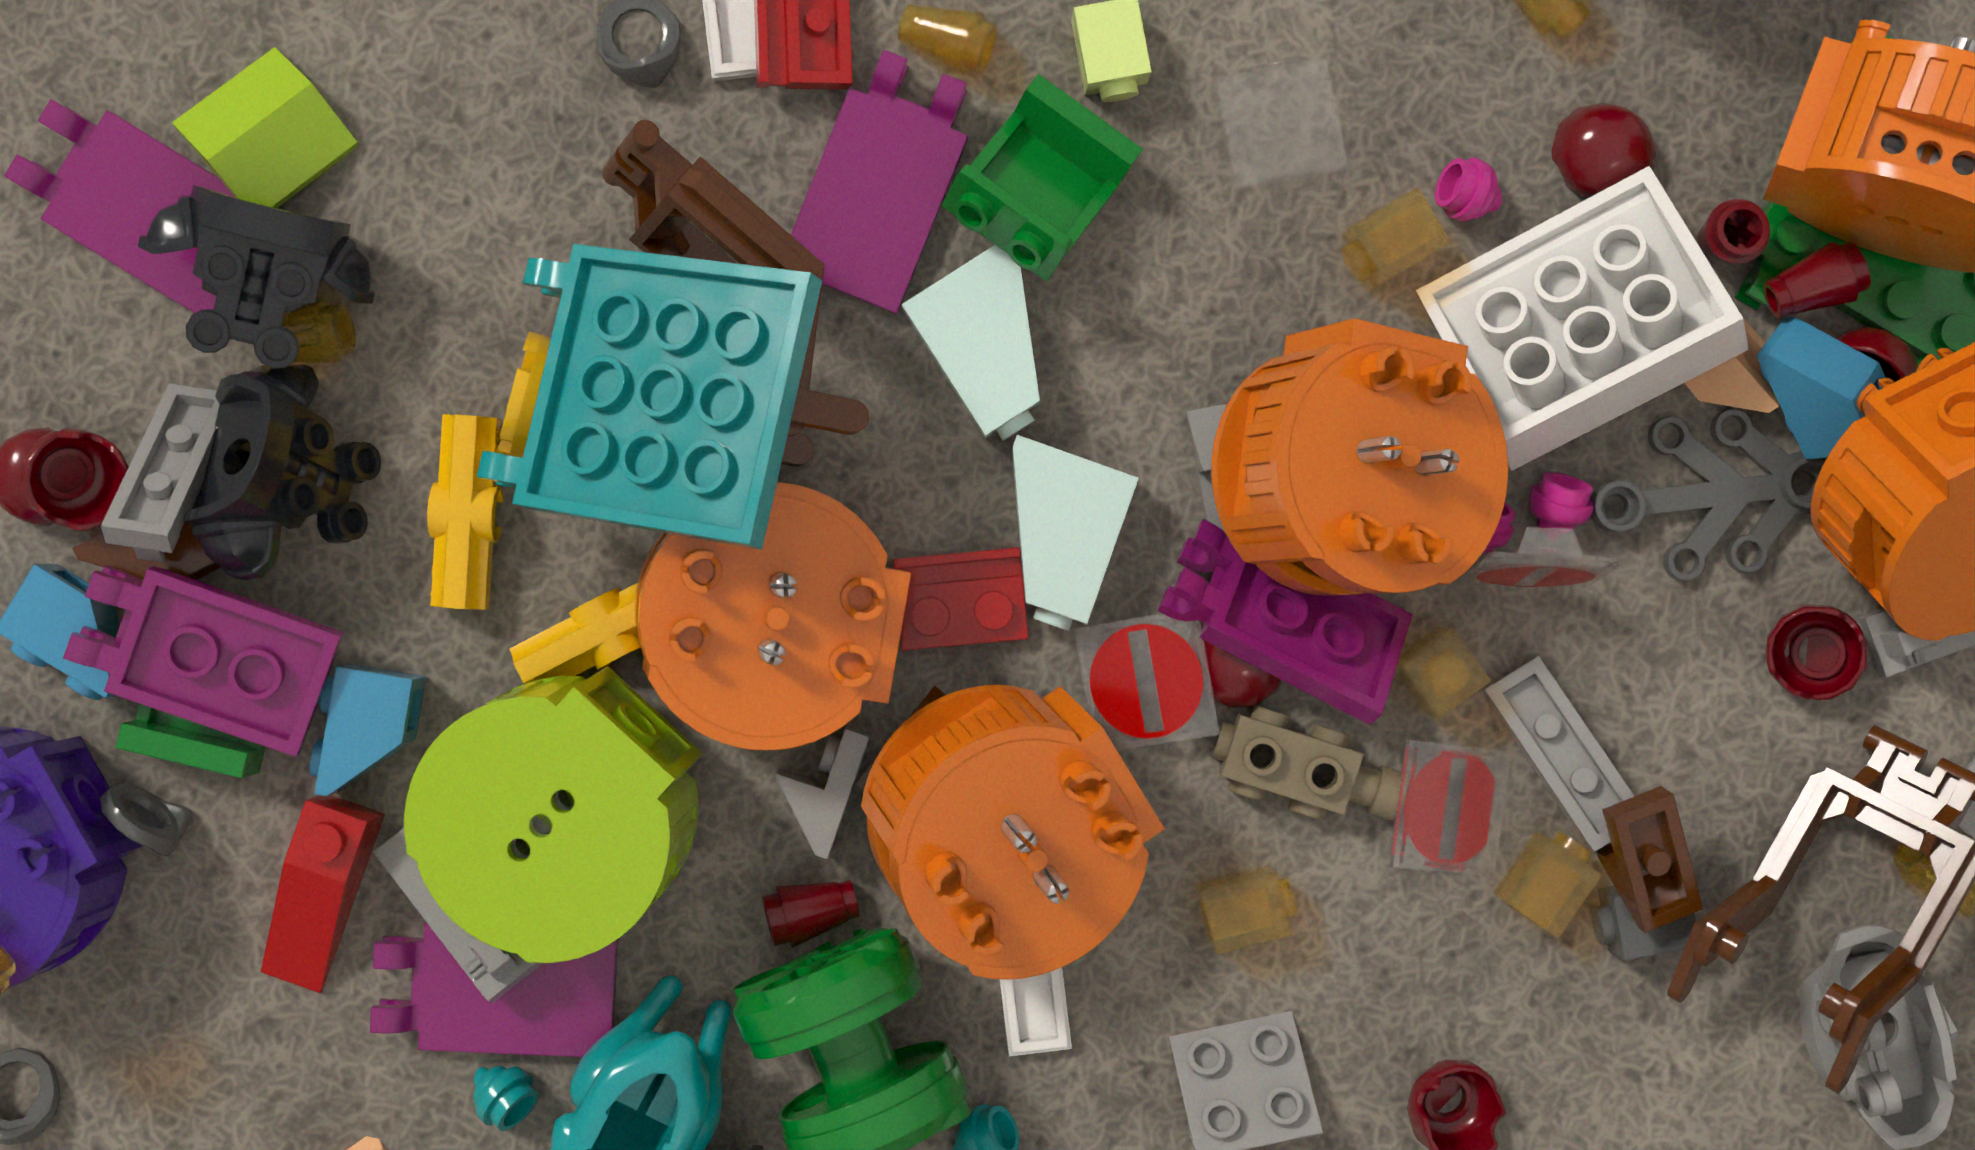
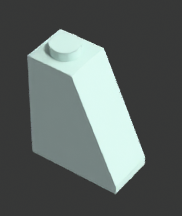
M994 245L903 303L902 308L984 438L997 431L1002 441L1035 421L1029 410L1039 404L1040 398L1021 267L1006 252Z
M1017 435L1012 447L1024 599L1026 603L1037 606L1034 619L1069 631L1073 619L1085 624L1088 623L1139 478Z

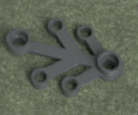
M1739 409L1724 410L1713 418L1710 425V432L1714 441L1723 447L1730 448L1734 446L1740 448L1769 474L1744 477L1690 435L1689 427L1682 419L1677 417L1661 418L1655 421L1649 429L1648 441L1651 448L1661 455L1672 454L1706 482L1640 490L1635 484L1623 480L1606 482L1598 486L1590 497L1594 504L1591 519L1603 530L1619 532L1633 529L1641 522L1645 515L1709 508L1681 544L1676 543L1670 546L1663 557V566L1669 576L1677 580H1692L1703 572L1706 556L1745 506L1750 502L1772 500L1749 534L1734 537L1728 543L1725 551L1726 560L1731 568L1738 572H1756L1766 564L1768 549L1796 514H1811L1814 486L1826 459H1805L1802 451L1787 454L1753 427L1752 420L1747 413ZM1729 416L1738 419L1742 427L1740 436L1735 440L1726 438L1722 432V423ZM1665 424L1673 425L1679 432V441L1673 448H1667L1660 442L1659 432ZM1799 471L1807 473L1811 479V488L1805 495H1799L1792 487V479ZM1612 494L1618 495L1624 502V511L1616 519L1610 518L1604 511V502ZM1746 541L1752 543L1757 552L1755 561L1748 566L1743 565L1737 557L1739 546ZM1683 549L1690 551L1694 557L1693 568L1685 574L1679 572L1674 564L1676 554Z

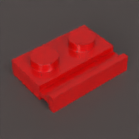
M754 0L757 88L785 86V89L849 90L853 84L850 0Z
M1020 547L893 559L894 569L911 573L900 635L902 651L1028 639Z

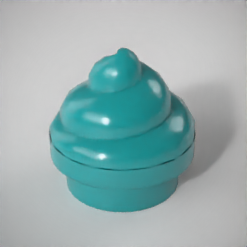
M499 1065L490 1069L479 1067L475 1072L473 1100L476 1115L485 1125H495L500 1131L510 1130L522 1122L535 1107L539 1094L531 1086L533 1078L524 1069L517 1066L505 1068Z
M987 1104L975 1106L971 1108V1114L960 1122L959 1129L955 1133L953 1150H1018L1020 1137L1017 1124L1010 1112L1000 1105L992 1107Z

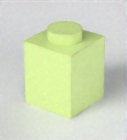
M1110 0L1074 7L1071 23L1085 96L1100 93L1102 102L1122 101L1137 96L1139 94L1138 86L1147 84L1152 72L1138 0Z

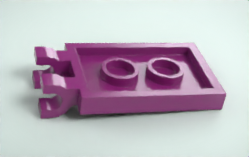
M883 49L874 71L868 94L853 88L848 90L791 235L825 264L822 285L898 315L968 141V135L952 129L967 93V83L943 73L930 109L900 98L897 95L909 68L906 65L907 58Z
M50 99L37 121L74 142V146L56 174L37 162L29 161L17 154L4 177L50 202L40 218L42 221L190 311L196 313L201 309H214L216 295L201 289L202 280L192 273L198 248L151 254L139 248L138 241L140 235H147L151 221L159 210L176 203L179 196L190 195L193 185L206 187L234 197L217 176L118 115L106 110L102 119L96 125L70 108L64 107Z
M1203 519L1199 523L1193 539L1188 537L1183 544L1176 563L1184 566V568L1179 573L1175 586H1169L1165 591L1158 612L1179 621L1189 622L1197 620L1204 622L1199 638L1369 725L1374 723L1383 713L1413 614L1370 593L1321 596L1288 588L1270 578L1256 564L1244 562L1232 546L1225 532L1215 524ZM1191 570L1204 573L1213 572L1210 583L1208 584L1203 577Z
M108 565L103 567L102 572L97 570L93 572L84 597L125 609L116 638L88 626L82 627L80 633H72L63 659L109 672L110 675L104 692L295 757L299 755L344 632L154 565L147 569L143 582L127 572Z
M427 922L424 923V938L383 936V941H376L374 943L373 969L412 968L411 1000L380 999L379 1005L371 1007L369 1033L394 1034L419 1031L418 1050L583 1057L594 1043L614 1028L618 939L599 951L581 958L564 962L543 963L493 1004H490Z

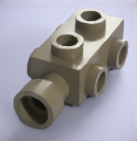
M1259 705L1253 707L1251 716L1237 712L1234 724L1221 722L1217 733L1218 740L1214 742L1211 757L1222 761L1218 772L1222 777L1230 779L1228 790L1260 801H1264L1267 791L1291 798L1288 809L1319 820H1325L1328 810L1345 815L1349 801L1366 806L1367 814L1393 821L1404 797L1407 773L1383 765L1378 770L1362 766L1361 762L1364 754L1357 749L1348 747L1352 735L1319 724L1314 725L1311 735L1287 728L1291 716ZM1259 744L1271 746L1274 753L1271 763L1264 767H1257L1250 760L1252 749ZM1323 763L1330 764L1335 771L1333 781L1327 786L1315 785L1312 780L1314 768Z

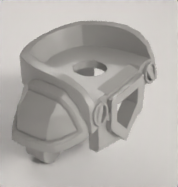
M1866 924L1840 931L1829 948L1828 957L1824 964L1818 967L1803 982L1800 997V1020L1803 1037L1811 1062L1825 1083L1843 1043L1829 1037L1833 1020L1818 1012L1820 1003L1833 983H1837L1851 991L1900 945L1904 936L1890 927L1879 924ZM1925 970L1919 981L1888 1011L1895 1023V1031L1892 1038L1886 1043L1885 1030L1881 1019H1879L1872 1028L1848 1083L1838 1094L1844 1101L1851 1100L1855 1102L1854 1107L1868 1127L1894 1150L1919 1147L1936 1139L1946 1129L1954 1103V1095L1951 1093L1954 1090L1952 1081L1957 1080L1953 1053L1958 1031L1936 993L1933 981L1925 977Z

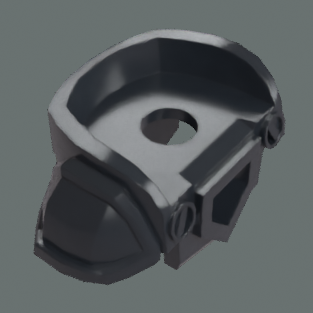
M193 185L190 195L179 196L176 203L160 209L151 221L147 235H140L138 247L151 254L198 248L192 273L202 280L201 289L216 295L214 309H201L191 315L186 324V338L193 348L203 353H216L225 348L231 339L253 344L255 355L262 364L272 369L285 368L295 361L299 353V344L293 331L282 326L284 312H301L303 304L315 303L320 278H323L328 284L357 304H373L375 292L370 290L371 271L369 261L359 250L358 240L349 235L351 224L310 217L253 203L206 187Z
M305 364L288 365L285 368L275 369L262 365L250 371L229 375L221 379L216 390L215 397L220 404L215 422V427L218 431L214 438L201 493L196 498L194 509L188 510L185 514L183 523L192 528L193 536L201 542L205 554L218 564L228 576L236 579L249 580L263 577L276 563L280 546L281 525L288 529L300 528L307 517L315 514L317 515V528L321 537L328 543L333 544L348 543L352 540L360 539L367 530L368 518L364 508L357 502H349L353 484L372 480L379 474L381 469L380 454L376 447L368 442H346L336 446L334 450L332 449L334 433L331 425L325 418L306 408L311 404L316 394L319 381L313 368ZM236 454L240 457L244 467L238 473L232 475L230 467L233 455Z

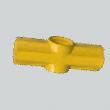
M442 414L438 481L434 482L430 489L427 507L429 536L434 539L430 606L487 610L490 607L493 544L499 541L502 528L495 526L497 502L503 503V491L500 486L496 485V481L480 479L477 477L482 452L497 453L501 433L500 418Z
M637 583L622 591L620 587L615 588L580 605L569 612L570 618L509 648L513 664L523 683L546 677L578 676L595 666L599 670L610 665L609 663L640 648L635 624Z

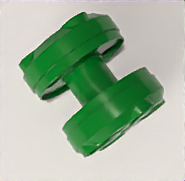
M865 928L852 931L854 937L842 943L831 946L830 941L825 942L815 949L775 968L750 977L733 988L737 998L733 1016L743 1041L749 1044L754 1058L770 1059L808 1048L821 1079V1082L805 1090L787 1103L778 1114L783 1128L782 1136L788 1150H907L935 1133L955 1126L971 1114V1109L966 1099L969 1087L959 1062L955 1056H952L947 1042L941 1040L926 1041L893 1050L880 1018L907 1002L923 987V982L918 972L920 966L910 941L907 937L900 935L897 928H878L868 931Z

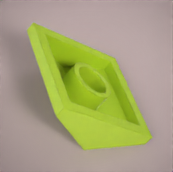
M276 47L272 48L172 122L175 129L235 198L273 208L281 206L359 146L356 139L315 86Z

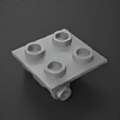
M1292 1011L1169 1037L1187 1114L1189 1135L1195 1150H1250L1323 1134Z

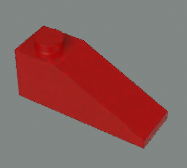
M318 795L305 800L284 859L261 973L322 993L385 816L384 813L334 795Z

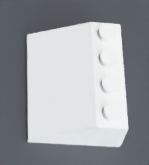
M1650 166L1416 290L1441 339L1468 346L1466 367L1471 374L1477 375L1495 405L1505 436L1508 465L1511 471L1749 350L1742 315Z

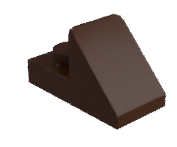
M1659 786L1602 809L1611 843L1598 849L1597 855L1638 928L1646 933L1702 910L1703 906L1674 794Z

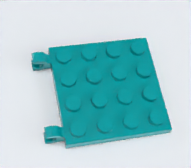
M573 244L569 263L542 258H528L523 284L541 287L543 295L560 298L523 458L483 451L477 477L496 481V485L515 489L512 504L525 509L762 550L822 280L811 272Z

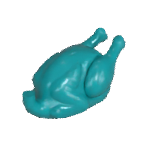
M668 975L663 977L634 1012L603 1035L580 1060L570 1084V1096L577 1109L573 1113H565L555 1120L550 1150H705L715 1134L721 1116L723 1103L722 1055L732 1015L731 1005L724 1000L712 1001L708 1005L697 1048L694 1039L686 1033L673 1031L666 1034L653 1031L683 990L682 981L677 976Z

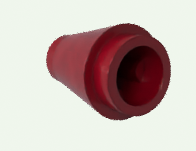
M1745 199L1727 200L1719 204L1711 212L1700 228L1697 235V244L1705 257L1709 259L1736 264L1749 262L1757 258L1768 244L1770 237L1768 218L1763 210L1751 201Z
M1829 242L1776 275L1775 278L1764 282L1763 292L1771 312L1775 317L1780 318L1788 314L1792 315L1856 302L1858 294L1870 288L1871 278L1865 258L1853 242H1847L1842 245Z
M851 880L840 883L827 882L776 886V893L762 896L764 911L774 946L789 943L790 947L794 948L848 922L850 919L860 917Z

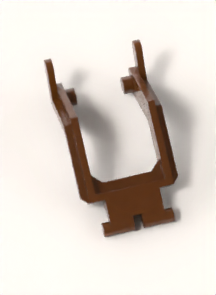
M641 120L637 122L604 165L602 176L605 182L611 186L621 187L633 198L635 233L629 240L643 252L736 263L689 222L691 221L740 264L811 272L823 282L825 266L823 262L701 156L692 165L660 137L659 129L652 121ZM822 284L781 463L793 467L806 464L814 455L812 441L806 435L800 434L805 427L853 435L863 430L869 421L868 410L862 402L809 390Z
M1876 725L1871 727L1863 742V748L1874 752L1868 764L1853 779L1827 767L1824 772L1811 775L1753 879L1694 923L1667 992L1668 997L1681 1003L1690 993L1701 965L1706 967L1718 957L1731 964H1734L1739 959L1749 939L1747 933L1773 913L1824 821L1847 816L1929 857L1937 880L1900 945L1851 991L1837 983H1833L1820 1003L1818 1012L1833 1020L1829 1037L1843 1043L1825 1083V1087L1837 1094L1848 1083L1874 1024L1919 981L1975 882V840L1956 831L1972 802H1975V773L1942 758L1936 765L1930 778L1920 774L1919 771L1927 758L1928 750Z

